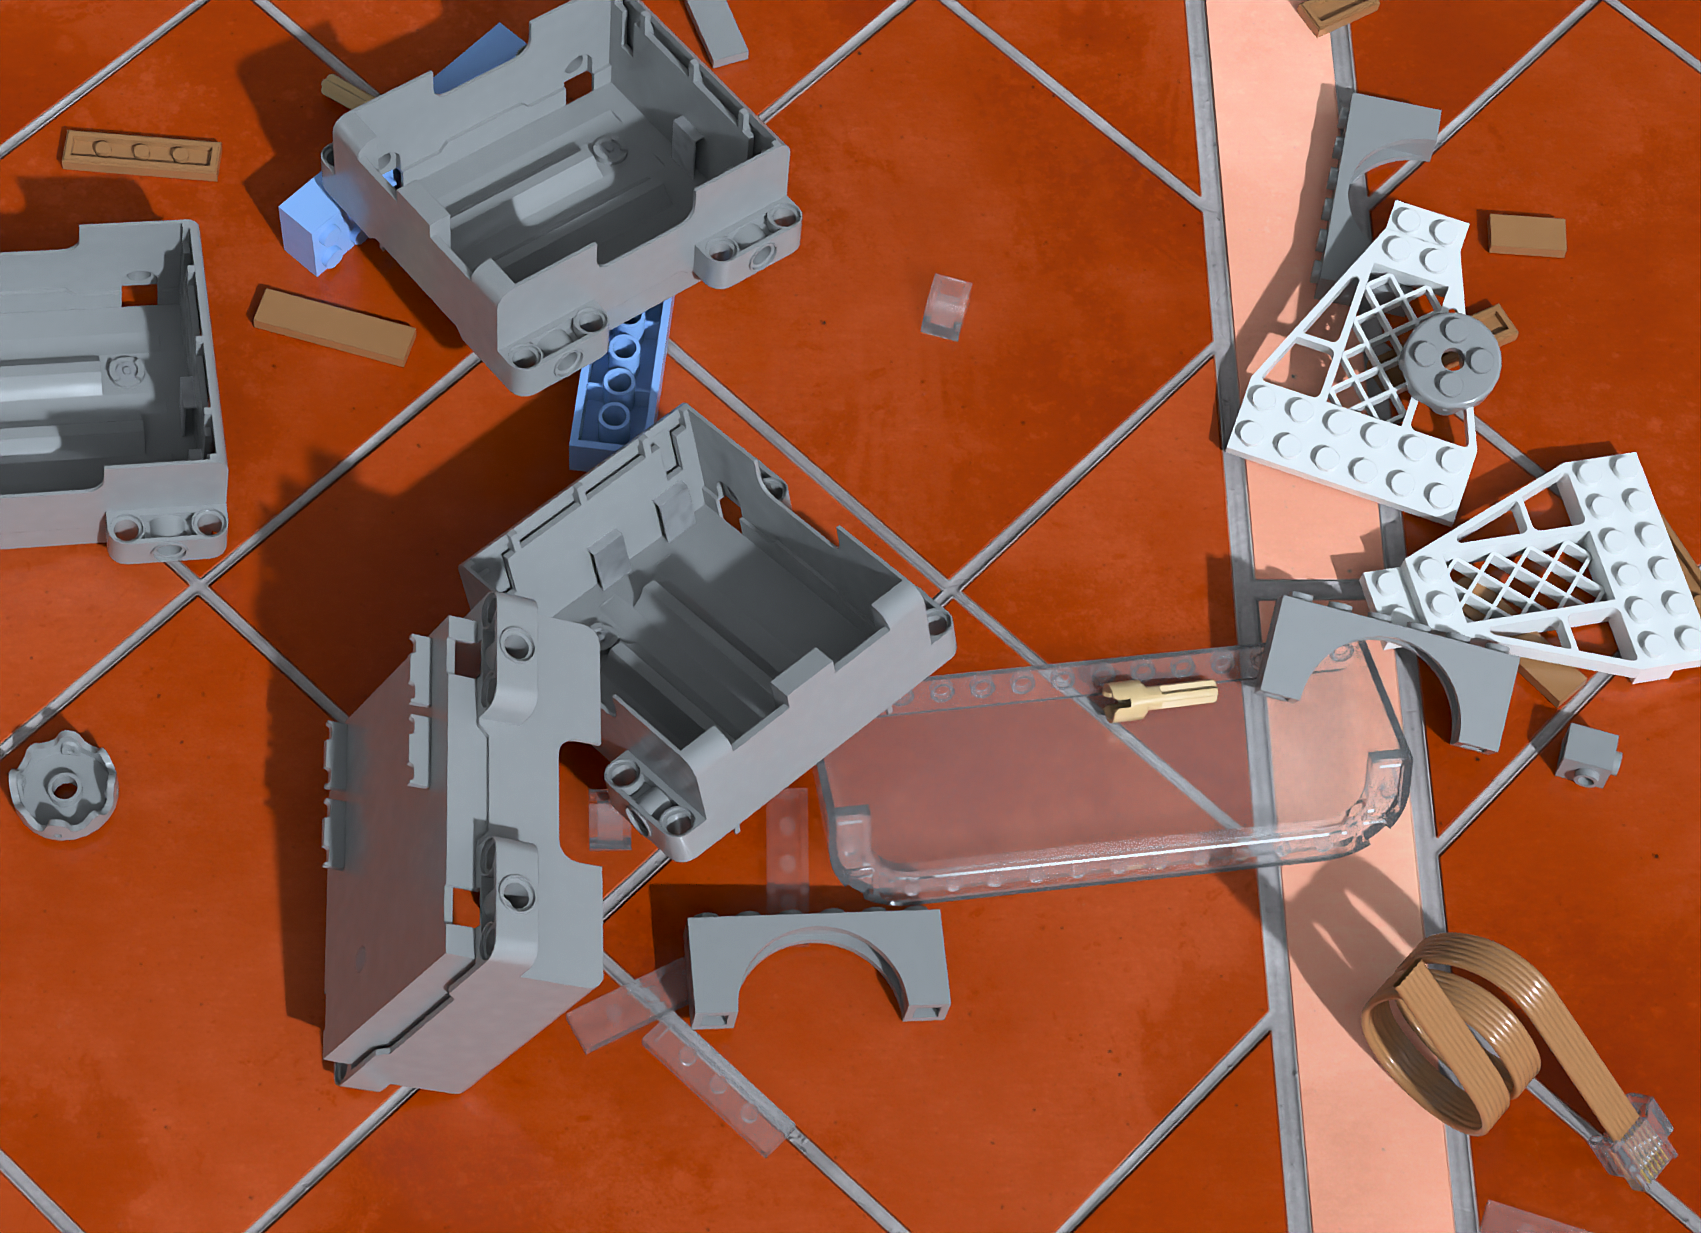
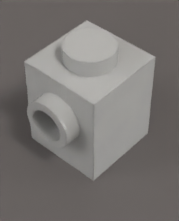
M1571 723L1562 740L1555 776L1573 780L1582 787H1599L1603 789L1609 776H1616L1620 768L1623 753L1616 751L1619 735Z

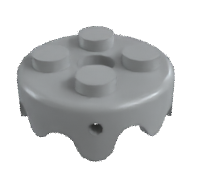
M1441 313L1421 322L1408 337L1399 358V369L1403 372L1409 394L1439 415H1452L1482 403L1496 385L1502 368L1501 351L1498 341L1491 330L1481 321L1461 313ZM1448 351L1458 353L1463 361L1462 368L1456 371L1445 368L1441 360L1442 354Z
M61 731L51 741L30 745L19 767L11 769L9 772V788L17 815L25 826L44 838L65 841L88 836L108 821L116 808L119 797V781L109 754L102 747L97 748L88 744L75 731ZM70 783L77 787L76 793L68 799H60L54 795L57 787L62 784Z

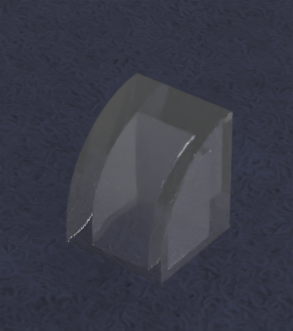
M935 273L920 332L958 342L970 304L973 283Z
M589 789V851L632 850L631 823L612 806L608 789Z

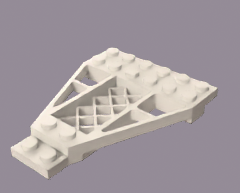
M1395 200L1385 230L1252 375L1232 430L1226 453L1452 527L1477 454L1474 407L1463 410L1466 447L1413 430L1411 422L1418 400L1411 396L1406 411L1398 397V394L1408 390L1406 382L1393 387L1385 371L1399 365V358L1403 347L1397 336L1415 329L1421 322L1431 316L1448 313L1450 309H1455V313L1466 315L1460 251L1470 224ZM1370 274L1379 276V278L1368 282ZM1357 277L1359 284L1339 340L1330 342L1306 334L1305 332L1350 282ZM1389 283L1396 299L1380 306L1372 289ZM1398 283L1416 288V290L1404 295ZM1364 294L1372 310L1356 317ZM1426 295L1434 311L1417 318L1409 302ZM1435 295L1444 297L1442 307ZM1401 306L1410 322L1392 329L1384 313ZM1377 317L1385 333L1368 340L1359 324ZM1351 329H1353L1360 344L1344 351ZM1389 340L1398 356L1381 364L1372 348ZM1295 343L1331 356L1332 362L1322 391L1317 397H1311L1263 380ZM1365 351L1373 368L1356 375L1348 358ZM1459 355V366L1461 369L1463 361L1461 356ZM1341 363L1349 379L1332 386ZM1378 375L1386 391L1369 399L1360 382ZM1353 386L1361 403L1347 409L1342 407L1336 393ZM1390 398L1399 415L1386 421L1380 420L1373 406ZM1366 410L1368 415L1359 412Z
M1636 452L1565 462L1405 558L1401 567L1364 572L1359 580L1369 611L1391 616V623L1404 627L1407 626V622L1424 624L1431 627V634L1446 637L1447 632L1462 634L1471 638L1470 644L1484 648L1486 643L1504 645L1510 648L1509 654L1629 677L1632 684L1667 679L1675 670L1701 666V618ZM1556 483L1572 526L1537 530L1531 523L1524 501ZM1508 511H1512L1520 534L1464 543L1458 542ZM1558 550L1554 558L1543 552ZM1562 552L1584 563L1579 572L1557 561ZM1522 555L1517 564L1506 558ZM1526 557L1547 569L1542 578L1521 567ZM1485 561L1480 570L1469 564ZM1489 563L1510 574L1505 584L1484 572ZM1587 566L1592 580L1582 575ZM1452 569L1473 580L1468 590L1452 581L1450 577ZM1550 572L1572 583L1567 592L1545 581ZM1514 577L1535 589L1530 599L1509 587ZM1477 583L1498 595L1493 604L1472 593ZM1575 586L1596 597L1594 603L1585 604L1570 594ZM1538 592H1541L1560 604L1557 609L1548 610L1536 603L1534 599ZM1503 597L1523 610L1521 614L1511 616L1499 609L1497 605ZM1466 603L1485 614L1484 620L1474 622L1464 616L1462 610L1464 604ZM1609 622L1622 659L1579 651L1571 627ZM1556 630L1562 647L1510 638V636L1535 631L1540 633ZM1380 641L1383 650L1402 647L1390 642Z

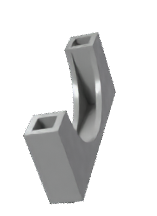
M1354 92L1352 93L1349 107H1341L1337 128L1344 129L1343 136H1336L1332 152V158L1338 159L1337 167L1331 166L1326 189L1333 190L1332 198H1325L1321 220L1328 222L1326 229L1320 228L1315 249V251L1322 252L1321 261L1314 260L1310 282L1317 284L1314 299L1321 300L1372 244L1359 229L1352 216L1348 192L1352 185L1362 175L1383 164L1404 160L1430 162L1437 142L1442 110ZM1370 274L1368 282L1379 278V276ZM1355 277L1333 303L1351 306L1359 279ZM1389 283L1372 289L1380 306L1396 299ZM1398 283L1404 295L1413 291V287ZM1363 294L1359 308L1372 310L1367 298ZM1401 306L1385 312L1401 317L1406 315Z
M1289 591V596L1282 595L1276 599L1253 694L1292 704L1300 701L1304 687L1315 668L1337 648L1357 641L1375 640L1390 642L1402 646L1419 656L1430 666L1441 681L1451 709L1452 733L1450 745L1487 755L1499 751L1520 662L1519 656L1509 654V647L1496 643H1486L1484 648L1470 644V637L1452 632H1447L1446 637L1431 634V627L1415 622H1407L1406 627L1391 623L1392 617L1382 613L1368 612L1367 617L1352 613V606L1344 603L1329 601L1328 606L1312 602L1313 596L1302 592Z
M918 905L907 907L901 911H886L882 907H870L862 912H844L842 909L831 908L820 913L803 914L799 910H785L778 915H761L755 911H745L736 916L718 917L715 913L707 912L687 918L683 940L691 1030L734 1028L738 1015L739 991L750 972L762 960L778 950L805 943H822L841 947L857 954L873 965L893 990L900 1007L902 1022L945 1020L951 1006L940 909L928 910L927 907Z

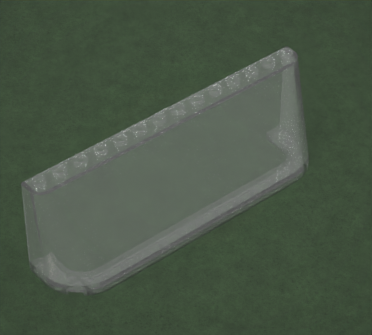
M1357 641L1343 645L1324 658L1309 677L1300 701L1293 704L1253 694L1265 642L928 676L892 705L893 712L890 715H887L885 711L814 765L812 771L832 869L837 878L845 887L850 885L852 888L862 892L864 899L871 902L892 906H909L1303 864L1342 858L1371 845L1369 839L1385 826L1391 829L1397 822L1409 798L1414 759L1366 641ZM1135 679L1141 681L1145 686L1213 679L1218 688V695L1214 703L1150 710L1142 720L1109 723L1103 709L1106 705L1118 704V700L1103 696L1102 689L1105 683Z

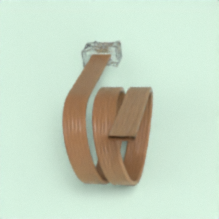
M1449 932L1429 936L1413 949L1397 967L1394 974L1385 981L1363 1007L1361 1027L1364 1037L1376 1058L1399 1086L1425 1110L1451 1128L1471 1136H1484L1508 1110L1510 1100L1519 1097L1532 1079L1540 1072L1541 1059L1536 1045L1523 1024L1502 1001L1468 979L1449 972L1429 969L1425 964L1450 965L1475 973L1502 989L1522 1008L1605 1129L1601 1136H1591L1587 1143L1609 1175L1624 1177L1633 1190L1648 1193L1650 1190L1649 1186L1671 1159H1676L1678 1153L1668 1140V1136L1673 1132L1674 1127L1654 1097L1637 1093L1625 1095L1548 980L1527 960L1499 943L1466 933ZM1389 1000H1395L1400 1012L1413 1031L1431 1052L1452 1070L1466 1092L1441 1074L1416 1049L1395 1020ZM1466 1023L1492 1046L1500 1058L1479 1044Z

